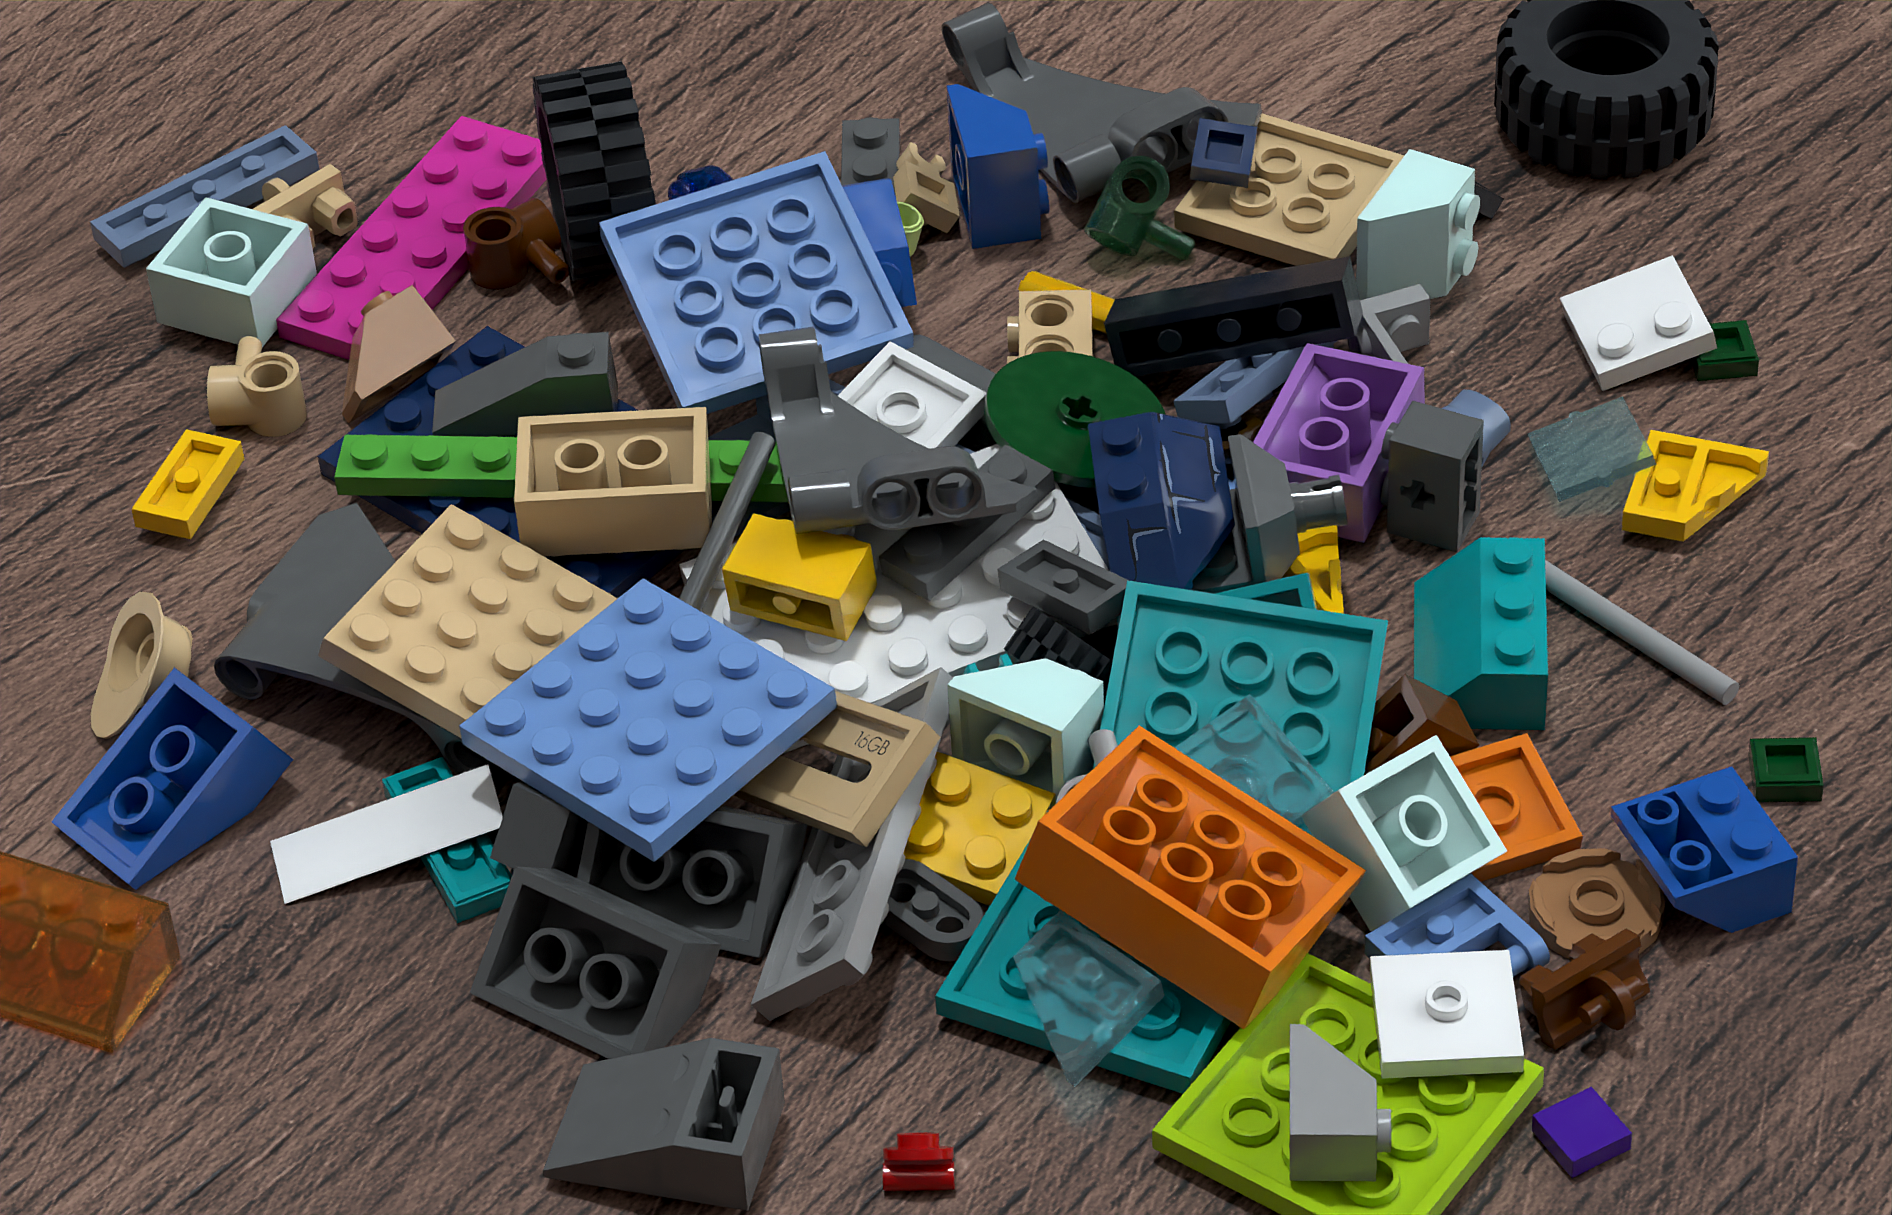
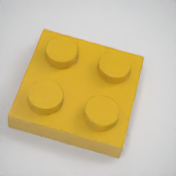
M936 752L937 764L933 773L927 779L919 804L921 806V813L911 828L903 854L905 859L923 863L975 901L990 906L1030 841L1038 820L1056 804V794Z

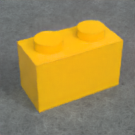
M753 513L722 568L731 611L847 641L877 587L870 543L859 541L849 535H836L824 531L796 534L793 521L787 519L778 520Z

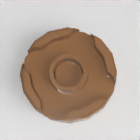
M1605 848L1576 849L1552 858L1543 866V872L1536 878V881L1533 879L1528 895L1530 926L1541 936L1548 948L1568 959L1573 945L1591 933L1603 940H1607L1626 928L1640 936L1641 948L1638 953L1641 954L1656 941L1664 923V893L1646 866L1636 860V866H1634L1630 862L1620 860V852Z

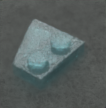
M1060 910L1013 956L1018 974L1067 1082L1074 1087L1165 996L1161 980Z

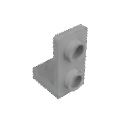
M1421 284L1360 300L1363 315L1355 338L1347 339L1349 350L1352 353L1408 364L1401 354L1402 351L1429 344V295Z

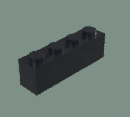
M1348 256L1115 299L1104 322L1114 365L1137 377L1305 347L1307 343L1316 345L1355 338L1363 310L1351 259Z

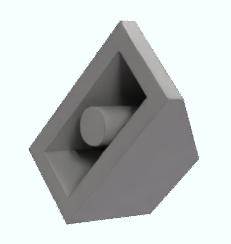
M1290 1024V1181H1376L1377 1152H1391V1109H1377L1376 1079L1306 1025Z

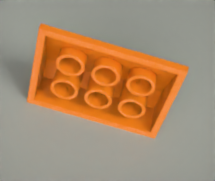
M1139 725L1038 820L1014 880L1096 932L1103 939L1111 942L1148 966L1161 977L1166 978L1203 1002L1219 1015L1245 1029L1278 994L1360 883L1366 870Z

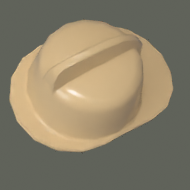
M139 592L130 597L120 610L113 625L106 663L91 709V728L99 738L108 739L118 734L132 720L137 710L142 709L174 667L188 677L193 640L191 631L179 622L163 615L160 602L153 593Z

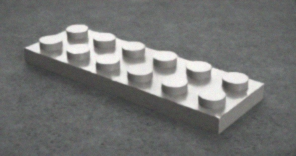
M940 667L873 704L926 722L941 737L950 723L947 684L953 677ZM941 738L867 847L812 827L751 1002V1006L769 1021L795 1008H806L818 997L842 985L850 986L855 984L870 968L873 960L871 950L879 926L889 911L887 901L895 877L905 862L904 849L911 828L920 816L921 806L919 804L927 779L936 767L937 760L935 755ZM837 754L831 775L858 783L866 779L872 766L871 764L866 765Z

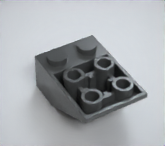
M707 1038L583 1064L544 1166V1178L748 1211L785 1105L779 1048Z

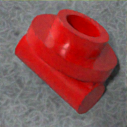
M917 1132L897 1134V1147L883 1148V1191L955 1190L954 1147L940 1146L939 1133Z

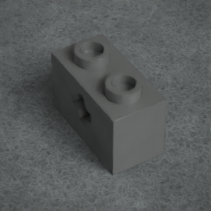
M1412 401L1399 423L1392 422L1389 425L1381 450L1382 458L1389 460L1388 473L1384 479L1380 495L1381 504L1387 506V533L1458 552L1480 513L1484 420Z

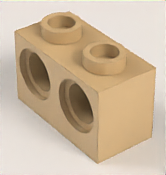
M1091 289L1019 291V316H1007L1008 352H1019V356H1007V364L1025 355L1047 351L1074 352L1093 356Z

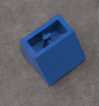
M1732 766L1611 806L1612 819L1674 908L1730 933L1792 912L1798 856Z

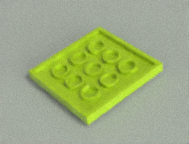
M1307 953L1278 994L1245 1029L1239 1028L1152 1129V1148L1281 1215H1441L1543 1087L1544 1068L1524 1058L1523 1072L1382 1079L1371 983ZM1290 1024L1306 1025L1376 1079L1377 1109H1391V1152H1377L1376 1181H1290Z

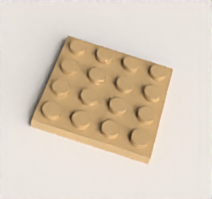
M451 504L323 638L318 656L461 738L459 725L618 598Z

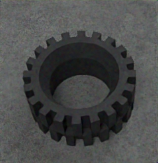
M622 61L533 77L534 109L538 122L536 124L541 143L542 162L546 173V184L549 199H551L553 217L561 236V251H563L564 262L570 268L569 278L575 281L617 273L601 239L599 222L656 205L650 178V164L645 150V138L643 129L640 127L639 111L636 99H633V90L630 78L627 76V69Z

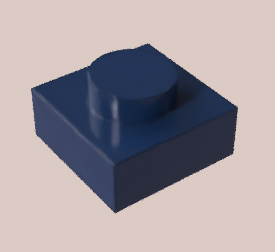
M1200 118L1190 179L1248 188L1258 127Z

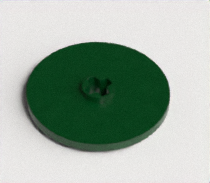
M1063 351L1033 353L1009 362L991 380L984 402V416L987 427L1001 448L1007 445L1053 470L1054 481L1086 488H1096L1088 424L1147 412L1165 414L1161 403L1153 392L1126 370L1093 356Z

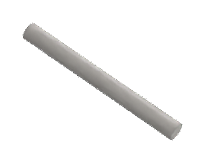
M1545 560L1546 591L1723 705H1727L1735 698L1739 690L1738 682Z

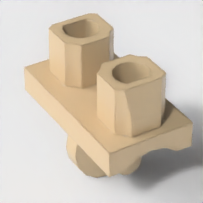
M331 164L291 187L278 177L269 180L262 186L264 203L253 208V210L307 223L312 249L315 247L314 236L327 229L332 234L341 237L356 228L358 224L355 202L344 193L341 171Z

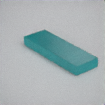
M443 757L383 778L384 795L388 800L453 777V774ZM487 833L420 856L457 923L501 907L512 875L507 866L490 858L494 844Z

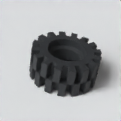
M1033 606L1003 649L1022 663L1046 658L1071 669L1083 671L1089 676L1103 681L1105 706L1113 661Z

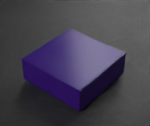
M1592 1086L1532 1116V1132L1571 1178L1631 1149L1632 1132Z

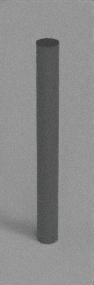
M755 432L752 435L679 597L680 600L699 611L703 609L776 445L773 437L766 433Z

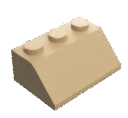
M706 407L518 417L514 504L520 543L542 556L553 557L702 548L712 526Z

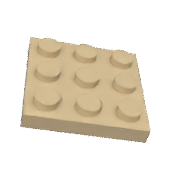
M1261 114L1257 126L1248 188L1197 180L1174 210V229L1295 266L1348 257L1357 247L1358 216L1404 155Z

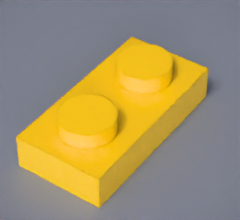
M186 429L132 507L135 527L191 539L244 461L241 441Z

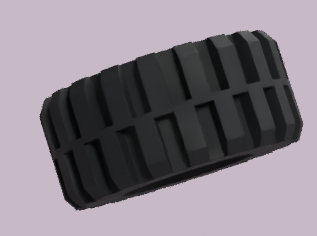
M1522 0L1507 16V20L1501 25L1498 33L1494 96L1496 118L1509 140L1521 152L1528 150V155L1531 159L1545 167L1549 163L1556 165L1560 173L1575 176L1577 172L1590 174L1591 179L1607 180L1608 175L1622 174L1623 179L1639 177L1642 170L1651 169L1653 172L1662 170L1673 162V158L1681 160L1690 153L1710 129L1711 119L1714 116L1719 45L1717 36L1712 31V25L1699 9L1694 10L1690 0H1527V2Z

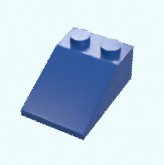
M174 667L51 822L127 884L137 889L251 813L294 759Z

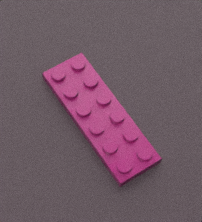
M461 116L276 319L279 338L349 360L352 338L363 319L361 310L379 294L390 291L395 296L413 285L433 310L469 269L463 230L466 219L480 209L488 207L511 209L528 201L547 180L542 162L540 140Z

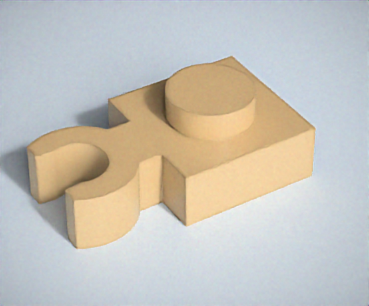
M910 142L896 163L899 169L893 176L897 202H904L915 207L923 216V226L929 224L948 233L960 215L954 183L940 177L946 169L945 161L937 154L930 163L925 161L918 154L917 145Z

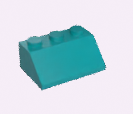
M1480 537L1414 582V679L1455 699L1471 729L1545 730L1548 686L1545 538Z

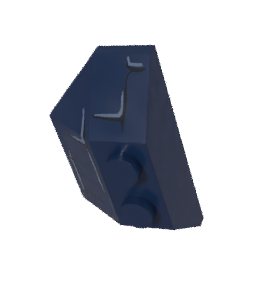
M1147 412L1088 424L1099 514L1110 572L1129 581L1191 590L1193 587L1192 580L1210 563L1235 527L1220 427L1156 412Z

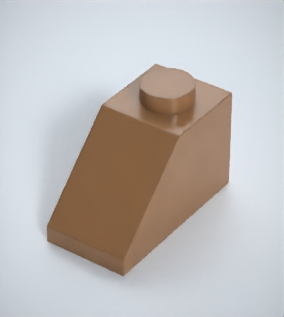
M413 285L395 296L390 291H385L373 298L361 310L363 319L352 338L342 415L348 423L410 386L445 359L456 342Z

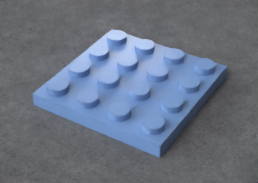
M825 151L599 222L601 239L678 408L706 407L707 414L767 395L758 334L814 326L817 344L822 345L823 359L827 362L828 375L871 361L889 342L904 349L913 347V331Z
M642 579L459 725L463 745L655 862L837 708L835 688L649 581Z

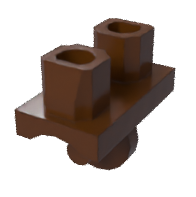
M1626 928L1611 938L1603 940L1591 933L1573 945L1572 951L1568 955L1570 962L1556 971L1538 965L1520 976L1519 985L1523 1004L1527 1010L1537 1016L1542 1043L1556 1050L1600 1022L1617 1031L1624 1029L1634 1022L1636 1018L1634 1002L1650 993L1649 983L1639 963L1638 952L1641 948V940L1638 934Z

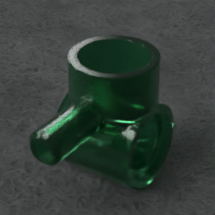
M1147 156L1129 157L1116 167L1107 179L1103 191L1084 227V232L1091 239L1112 251L1126 256H1136L1143 241H1146L1181 260H1186L1195 245L1194 239L1155 220L1160 207L1169 194L1170 182L1164 167L1156 160ZM1127 178H1137L1143 181L1149 189V201L1145 203L1130 201L1123 193L1122 181Z

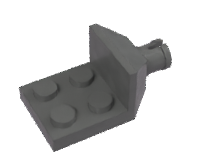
M1241 434L1228 436L1235 489H1230L1235 527L1210 563L1192 580L1193 587L1191 590L1215 594L1281 579L1300 554L1298 533L1337 525V527L1348 525L1339 474L1329 476L1327 479L1289 483L1285 463Z

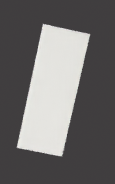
M489 765L481 766L270 841L284 903L296 901L499 829L503 816Z

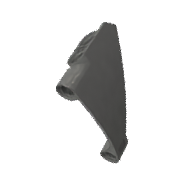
M989 2L942 24L941 30L946 47L973 90L1027 112L1033 134L1042 133L1046 143L1048 167L1039 170L1074 203L1082 201L1136 174L1143 178L1152 179L1192 162L1200 118L1257 127L1262 114L1261 104L1209 100L1194 88L1182 87L1167 94L1097 80L1024 58L1014 32L1008 33L1002 16L996 7Z
M814 326L758 334L761 363L773 430L796 534L871 523L882 529L897 530L1019 511L1038 497L1037 488L1012 482L977 469L974 459L967 451L958 447L947 446L929 449L870 418L831 392L827 362L823 359L822 345L817 344Z
M357 503L318 515L250 598L247 608V623L215 660L214 670L219 681L230 692L248 700L257 699L262 696L280 673L358 696L396 711L417 723L436 743L448 766L458 775L488 764L492 776L499 766L463 745L460 737L318 656L323 638L396 562Z

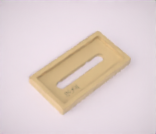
M835 691L837 708L799 740L803 739L808 744L866 765L871 764V771L866 779L853 783L779 756L733 796L867 847L941 737L926 722Z

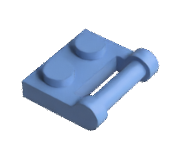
M1471 873L1365 935V955L1369 958L1370 956L1482 951L1499 941L1510 952L1513 977L1520 972L1526 973L1538 965L1544 967L1550 961L1549 950L1541 936Z

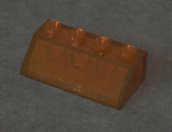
M0 851V1017L113 1053L181 958L169 903Z

